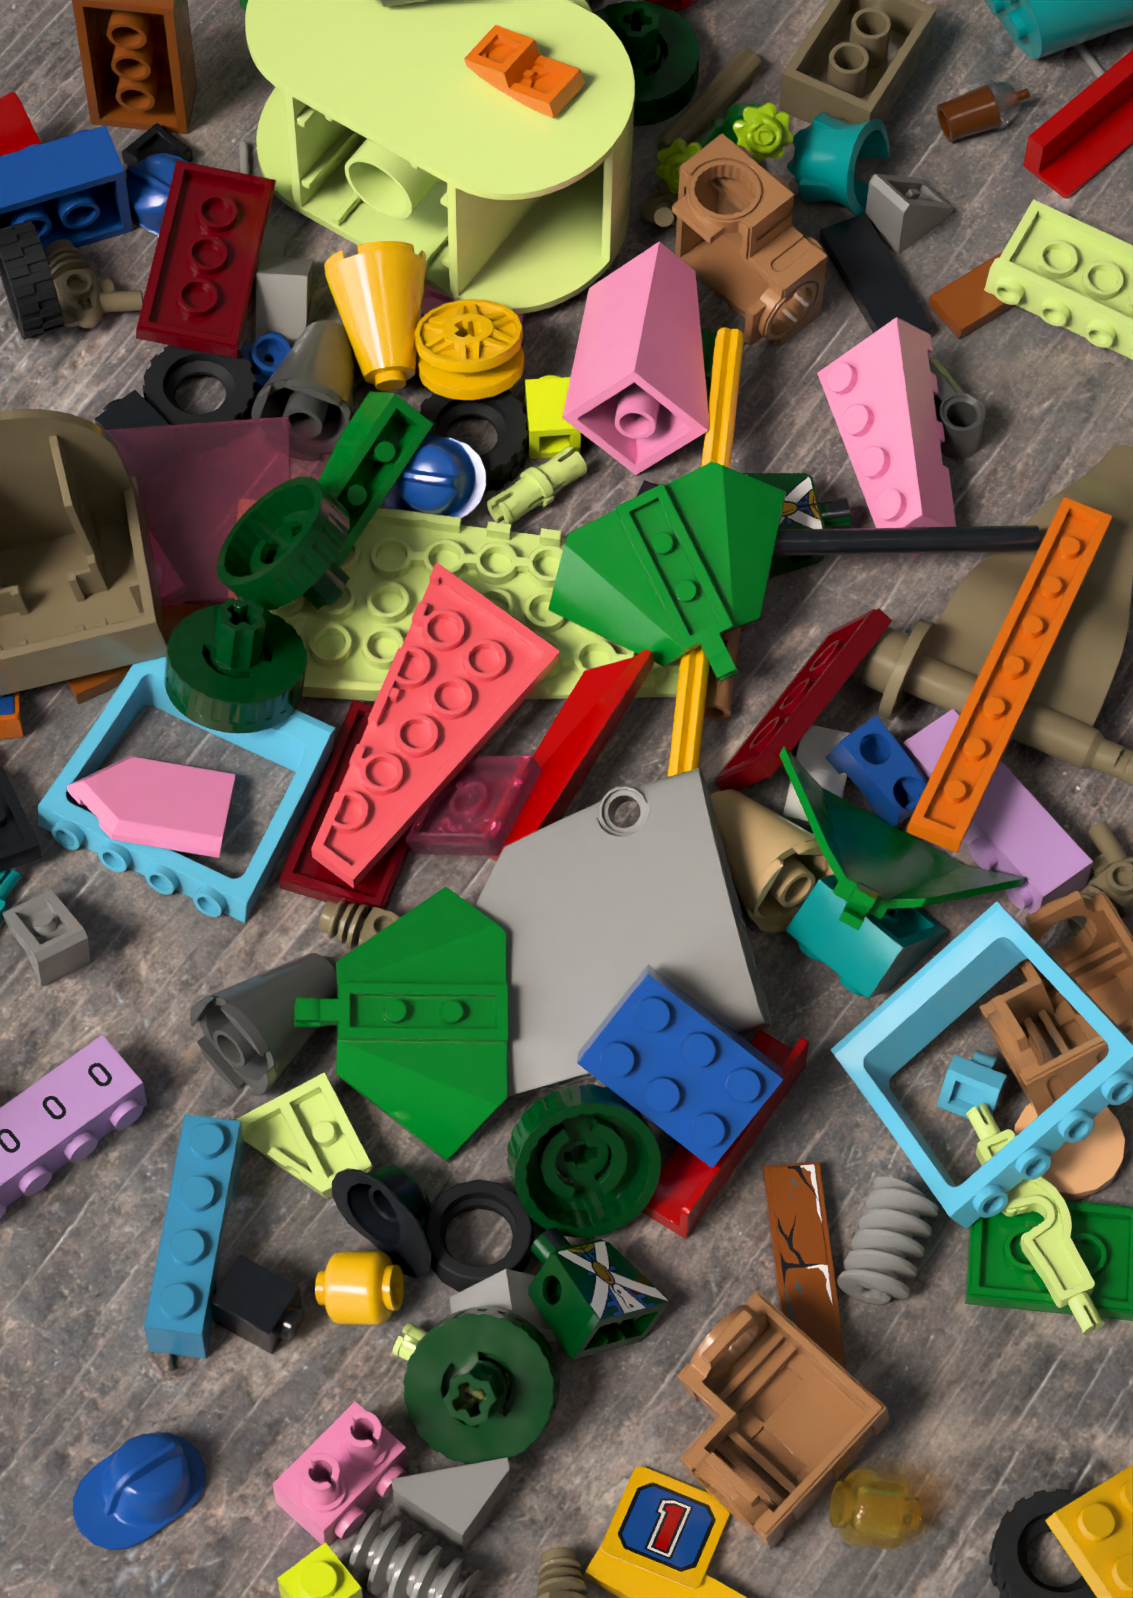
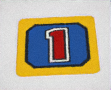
M638 1466L630 1477L601 1543V1549L605 1554L690 1589H696L701 1585L730 1512L709 1493L646 1467Z

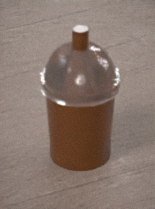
M993 80L984 82L977 89L938 104L937 116L939 124L949 142L994 128L1000 130L1007 127L1008 123L1014 120L1020 109V101L1030 98V93L1027 88L1016 92L1010 84L1005 82H994Z

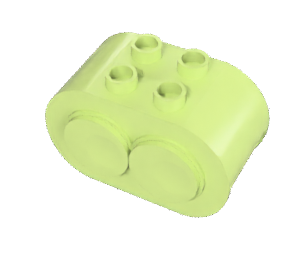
M248 0L245 14L248 49L259 71L275 86L266 101L258 123L256 136L258 162L263 177L276 180L274 194L286 205L356 245L376 241H400L412 244L415 254L418 255L423 250L426 255L425 284L455 301L464 299L489 300L507 306L516 314L544 310L569 300L594 283L612 264L624 243L630 219L635 80L629 56L622 42L601 18L592 13L590 6L585 0H432L383 7L381 0ZM495 25L535 39L540 55L581 70L585 85L555 118L546 116L521 104L490 85L466 66L464 58Z

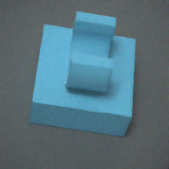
M979 1050L975 1051L971 1061L954 1055L948 1067L936 1107L968 1119L966 1113L971 1108L976 1106L978 1110L979 1104L986 1103L993 1116L1007 1075L993 1070L997 1058Z

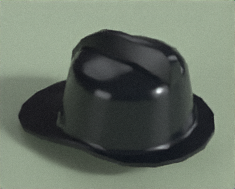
M385 1162L374 1165L365 1171L347 1168L336 1173L332 1181V1196L338 1210L348 1224L371 1241L379 1251L386 1253L393 1265H399L404 1274L414 1278L425 1276L431 1267V1252L423 1229L426 1225L431 1202L426 1191L417 1180L405 1169L396 1164Z

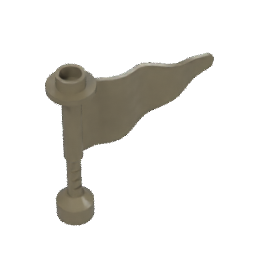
M1115 445L1089 473L1058 492L1025 523V525H1038L1041 545L1063 497L1113 516L1105 538L1011 739L1077 768H1093L1133 786V751L1105 739L1101 732L1093 727L1109 691L1124 649L1129 627L1133 582V448L1127 445ZM1037 551L994 552L984 559L958 585L936 626L934 622L920 618L910 635L892 627H887L876 641L861 678L862 685L883 694L879 707V716L891 721L894 720L909 694L950 711L954 709L960 716Z

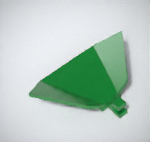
M710 462L666 485L662 483L616 506V510L568 533L548 611L636 654L648 649L653 652L654 662L663 667L671 664L691 650L702 646L719 682L739 674L721 635L758 621L761 618L786 491L724 465Z
M785 746L782 748L779 756L821 851L837 879L832 893L847 901L839 921L859 930L867 913L882 920L887 909L924 907L1020 887L1024 882V877L964 865L824 789Z
M445 886L336 961L337 999L296 998V1003L294 1004V1028H317L337 1025L336 1075L447 1162L507 1099L508 984H506V932L496 922Z

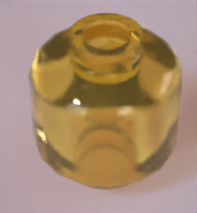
M863 1468L851 1471L844 1481H837L833 1488L829 1508L830 1522L834 1528L839 1529L840 1536L849 1545L892 1550L901 1546L908 1532H915L917 1530L921 1517V1503L918 1497L913 1496L910 1484L903 1475Z

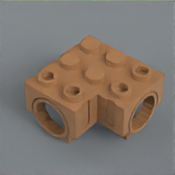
M721 134L680 165L678 201L672 205V212L677 215L675 255L694 269L696 276L745 318L744 341L752 346L763 337L766 340H771L776 346L781 347L821 315L828 256L815 239L811 237L804 238V235L792 226L793 214H791V207L794 205L795 194L792 193L788 184L782 178L772 176L761 167L745 147L735 145L724 134Z
M1076 890L1065 897L1047 903L1036 912L1025 917L1027 922L1026 928L1039 941L1045 932L1059 921L1073 916L1087 917L1084 927L1073 939L1058 947L1046 949L1133 1042V936L1105 892L1103 891L1087 899L1082 897L1079 891ZM1024 959L1015 966L1023 984L992 998L991 1001L979 1006L994 1043L1037 1116H1040L1108 1055L1109 1048L1107 1042L1029 959Z
M756 1291L745 1302L746 1305L735 1308L711 1330L695 1351L690 1363L677 1375L683 1391L695 1402L698 1403L700 1401L715 1419L679 1459L685 1472L768 1549L772 1550L785 1536L784 1531L793 1521L797 1522L824 1493V1488L833 1478L837 1479L864 1450L863 1446L873 1435L877 1436L890 1420L887 1407L761 1293Z

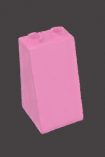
M660 241L589 288L562 416L564 420L635 475L707 432L710 424L696 271Z

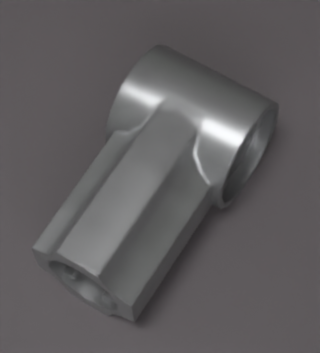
M936 357L929 358L930 372L936 374L939 392L938 395L934 396L937 421L943 423L945 442H942L940 446L941 453L952 459L971 457L980 446L985 420V407L976 396L964 393Z

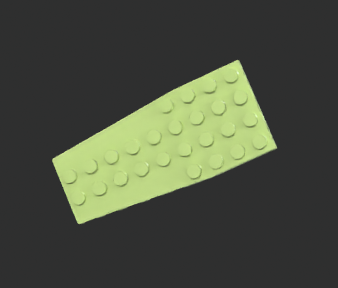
M240 500L238 520L256 501ZM378 508L340 565L350 579L346 583L343 595L332 605L316 609L301 595L287 605L273 611L269 610L270 613L280 616L285 622L292 625L304 641V647L307 651V666L302 697L376 701L397 650L402 647L412 624V616L418 602H421L430 582L429 577L436 562L560 651L559 663L526 699H568L584 670L633 658L638 654L548 611L566 538H561V531L541 528L540 535L511 531V524L488 521L487 528L461 525V518L397 509ZM231 590L229 591V599L240 600ZM680 658L666 667L654 662L652 669L634 698L676 697Z

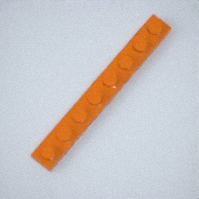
M1063 497L911 816L907 833L958 853L1105 538L1113 517L1112 515Z

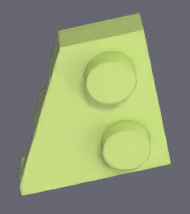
M325 1072L235 1119L236 1121H241L243 1140L246 1144L325 1199L332 1197V1181L336 1173L347 1168L365 1171L373 1166Z

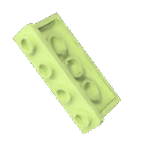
M1033 199L1000 258H996L992 263L984 291L995 295L1003 303L1016 305L1040 316L1048 324L1061 326L1083 336L1095 346L1108 348L1133 360V245Z

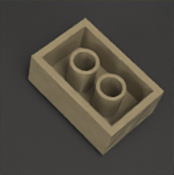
M830 0L782 73L779 110L785 111L810 124H813V118L821 112H827L848 123H862L877 118L884 122L932 46L937 8L919 0Z

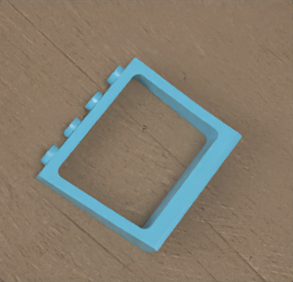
M166 656L135 663L131 666L97 721L39 803L38 826L50 831L53 839L63 848L76 850L79 846H82L97 853L103 865L112 871L124 872L129 868L144 875L149 886L158 893L170 895L175 890L192 898L196 908L207 916L218 917L221 913H224L246 923L313 798L333 750L335 727L295 710L282 723L259 732L236 734L212 730L185 717L170 701L164 685ZM146 706L162 710L296 772L248 868L241 877L235 879L229 878L170 849L111 840L99 827V819L93 813L72 804L75 799L67 791V785L95 773L138 712Z
M998 901L831 1049V1052L881 1118L946 1213L965 1229L969 1228L980 1217L989 1218L1000 1213L1008 1203L1007 1193L1023 1179L1034 1180L1041 1177L1051 1165L1050 1156L1064 1143H1075L1087 1137L1094 1127L1093 1118L1109 1104H1122L1133 1096L1132 1040L1026 926ZM1024 959H1029L1107 1042L1109 1048L1108 1055L965 1182L956 1186L892 1093L889 1081L899 1069Z

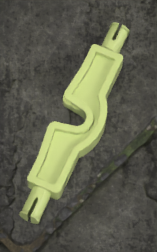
M986 1103L979 1104L978 1110L975 1106L966 1113V1117L970 1120L980 1139L977 1143L976 1156L981 1166L1016 1137L1011 1129L1000 1131ZM1042 1177L1034 1180L1023 1179L1007 1193L1008 1203L1001 1212L1005 1216L1013 1217L1014 1215L1034 1211L1044 1217V1221L1022 1235L1020 1240L1022 1252L1043 1280L1056 1306L1062 1308L1069 1305L1082 1329L1083 1335L1091 1334L1092 1329L1094 1332L1105 1325V1322L1090 1298L1095 1286L1094 1280L1070 1238L1072 1222L1067 1204L1059 1191Z

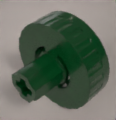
M641 0L613 3L594 12L615 32L629 56L635 80L633 126L656 124L673 117L683 110L692 99L697 88L700 58L699 42L696 39V33L689 26L688 22L670 8ZM660 60L661 64L659 69L655 72L645 75V73L652 71L658 65Z
M298 477L276 486L258 499L241 516L229 532L217 559L216 571L218 578L240 600L250 598L264 607L263 612L276 610L291 603L301 595L316 609L332 605L343 595L346 583L350 579L346 572L334 561L341 552L350 529L348 510L315 478Z
M250 598L245 600L228 599L222 605H212L194 611L191 615L184 617L174 627L168 640L164 685L170 701L179 712L191 721L203 727L225 733H254L282 723L293 714L302 699L306 674L307 651L304 647V641L297 634L295 628L285 622L280 616L274 615L270 611L263 612L264 607ZM203 650L211 651V663L219 672H216L208 665L209 657L203 655Z
M576 1084L549 1092L545 1097L535 1101L521 1115L519 1122L514 1126L511 1133L512 1136L507 1148V1166L510 1178L525 1211L536 1223L547 1230L557 1228L563 1236L573 1238H589L610 1233L623 1227L640 1214L651 1200L657 1188L661 1172V1157L658 1144L648 1122L642 1113L606 1086ZM609 1146L612 1153L611 1164L607 1171L596 1179L595 1175L604 1168L608 1160ZM556 1169H557L564 1177L569 1178V1179H570V1182L564 1181V1180L557 1174Z
M473 1307L455 1312L437 1323L415 1346L416 1349L410 1355L403 1381V1395L408 1409L407 1414L420 1437L436 1452H440L446 1458L453 1461L474 1464L506 1457L510 1460L515 1455L524 1452L537 1440L549 1424L556 1410L560 1394V1373L555 1354L546 1338L533 1324L511 1311L495 1307ZM479 1352H481L482 1357L491 1358L499 1364H501L509 1375L511 1391L509 1400L503 1407V1409L508 1413L507 1415L501 1410L508 1396L509 1387L507 1377L505 1376L501 1368L492 1363L491 1361L479 1359ZM470 1385L472 1390L482 1388L486 1396L480 1400H477V1398L467 1400L463 1391Z

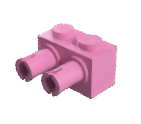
M355 1401L273 1483L276 1503L320 1544L326 1542L329 1546L337 1537L345 1540L363 1523L366 1517L364 1510L378 1495L382 1498H387L392 1494L391 1479L407 1475L405 1470L408 1466L406 1446L381 1425L376 1415L366 1411Z

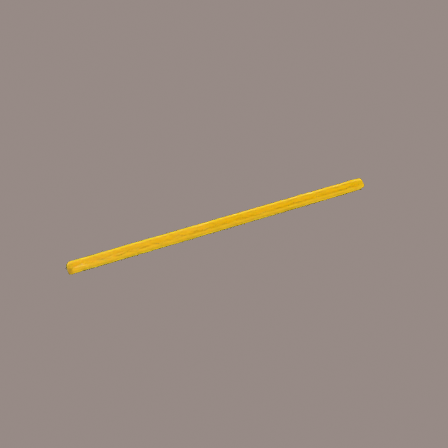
M720 328L715 338L708 401L710 424L708 431L705 432L701 467L710 462H715L728 468L731 467L744 334L739 329ZM702 646L691 650L680 658L668 777L699 768L710 665Z

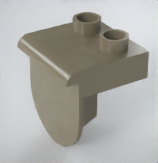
M44 409L0 411V696L166 656L168 638L143 498L136 475L130 477L115 441L98 425L69 413Z

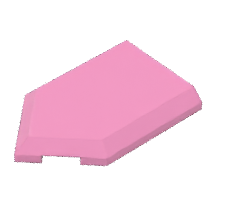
M128 756L67 785V791L79 805L85 804L99 819V827L111 840L219 858L236 774Z

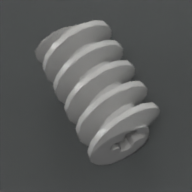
M877 1176L873 1181L875 1190L868 1195L866 1200L868 1210L864 1211L859 1219L860 1231H857L851 1240L853 1251H850L844 1259L846 1271L838 1276L837 1284L844 1293L855 1300L873 1305H886L891 1298L906 1299L909 1297L911 1292L909 1287L899 1281L898 1277L913 1279L917 1276L918 1270L916 1266L905 1260V1258L920 1259L924 1256V1247L912 1238L930 1237L932 1228L925 1221L921 1220L920 1217L936 1218L940 1210L935 1203L927 1199L926 1195L913 1185L900 1179Z
M376 1509L370 1515L357 1535L348 1556L349 1564L347 1570L357 1583L369 1575L367 1582L368 1591L374 1595H379L389 1587L387 1598H470L479 1578V1569L464 1581L460 1578L463 1565L461 1558L457 1557L446 1568L439 1566L443 1547L436 1545L428 1554L423 1556L419 1553L423 1535L416 1533L403 1544L399 1541L403 1523L396 1521L383 1532L379 1529L383 1511Z

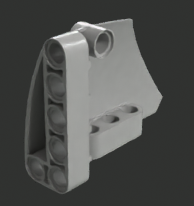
M700 768L632 788L627 786L616 787L608 791L601 802L550 824L503 848L475 908L496 922L506 932L508 1041L507 1099L505 1101L527 1097L593 1078L592 1074L577 1064L578 1052L648 964L740 1036L773 1026L769 1005L712 801ZM628 801L637 802L640 806V816L637 822L630 827H618L615 823V813L618 807Z

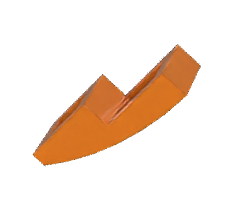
M495 25L464 58L466 66L490 85L521 104L551 118H555L585 85L580 69L540 55L535 39Z

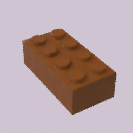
M72 0L91 124L148 130L158 123L170 133L188 134L197 92L188 1Z

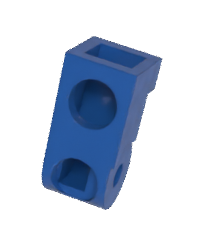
M877 715L842 739L825 757L838 774L845 771L864 794L874 813L891 826L898 825L913 814L927 785L914 767L913 761Z

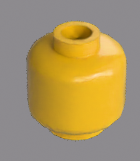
M338 1251L330 1257L325 1271H319L315 1281L316 1300L319 1305H325L330 1319L338 1325H382L390 1319L393 1311H398L401 1308L404 1297L403 1273L400 1266L393 1265L390 1257L382 1251Z

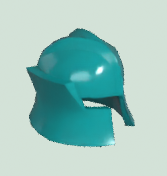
M821 112L813 118V124L799 130L794 135V155L788 162L787 168L794 176L801 197L806 203L836 202L847 208L855 216H859L866 211L869 185L854 179L857 157H891L886 128L879 118L862 123H848L827 112Z

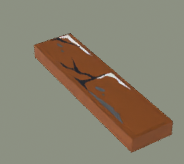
M820 1162L763 1166L762 1175L779 1311L847 1371Z

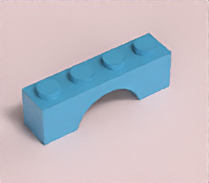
M184 1114L144 1324L150 1352L207 1358L213 1325L210 1300L216 1293L223 1231L230 1204L236 1198L245 1148L241 1121Z

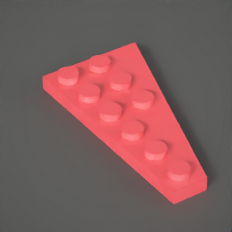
M437 562L429 577L430 582L421 602H418L414 611L412 624L402 647L397 650L368 717V725L362 739L356 745L350 758V766L342 785L333 797L311 848L312 857L352 888H355L560 661V651Z

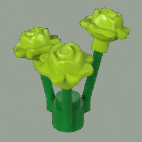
M754 102L752 105L736 103L727 109L723 119L716 118L712 120L710 130L699 143L691 142L687 146L683 139L677 138L671 147L661 149L657 153V158L661 164L656 168V173L667 182L670 192L678 194L680 165L721 134H724L735 145H741L749 150L757 163L766 158L780 159L784 154L783 146L790 145L793 142V135L788 129L789 114L785 111L777 112L776 106L772 102H767L764 105L758 102Z

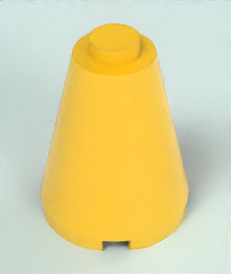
M368 242L357 245L358 255L344 259L343 250L330 256L324 265L325 276L364 380L367 383L374 384L378 390L392 391L403 388L406 385V381L415 375L418 351L415 346L414 333L422 315L427 269L426 255L423 250L418 255L415 254L414 246L406 242Z

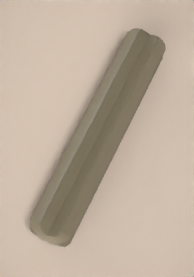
M749 48L741 49L660 135L659 148L671 147L677 138L683 139L687 146L691 142H695L709 127L712 120L716 119L761 71L760 64L762 60L760 56L753 53Z

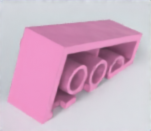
M897 317L817 374L876 528L956 527L949 468L943 465L940 446L942 442H945L943 423L937 421L934 396L939 394L936 374L930 372L928 353L933 352L931 335ZM910 554V555H913V556L917 557V556H919L920 554Z

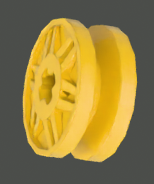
M464 299L445 303L434 308L418 321L414 333L415 346L419 354L417 360L418 374L422 384L434 394L456 400L483 399L493 397L510 389L522 377L525 367V355L521 347L523 329L518 315L507 306L489 300Z

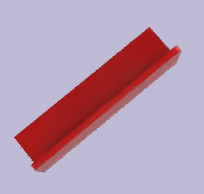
M1133 49L1028 136L1023 166L1065 199L1072 197L1133 145Z
M758 1031L750 1044L782 1068L784 1080L713 1168L679 1144L662 1168L657 1188L647 1206L642 1210V1213L684 1239H687L806 1067L809 1047L807 1039L801 1037L792 1049L765 1032Z

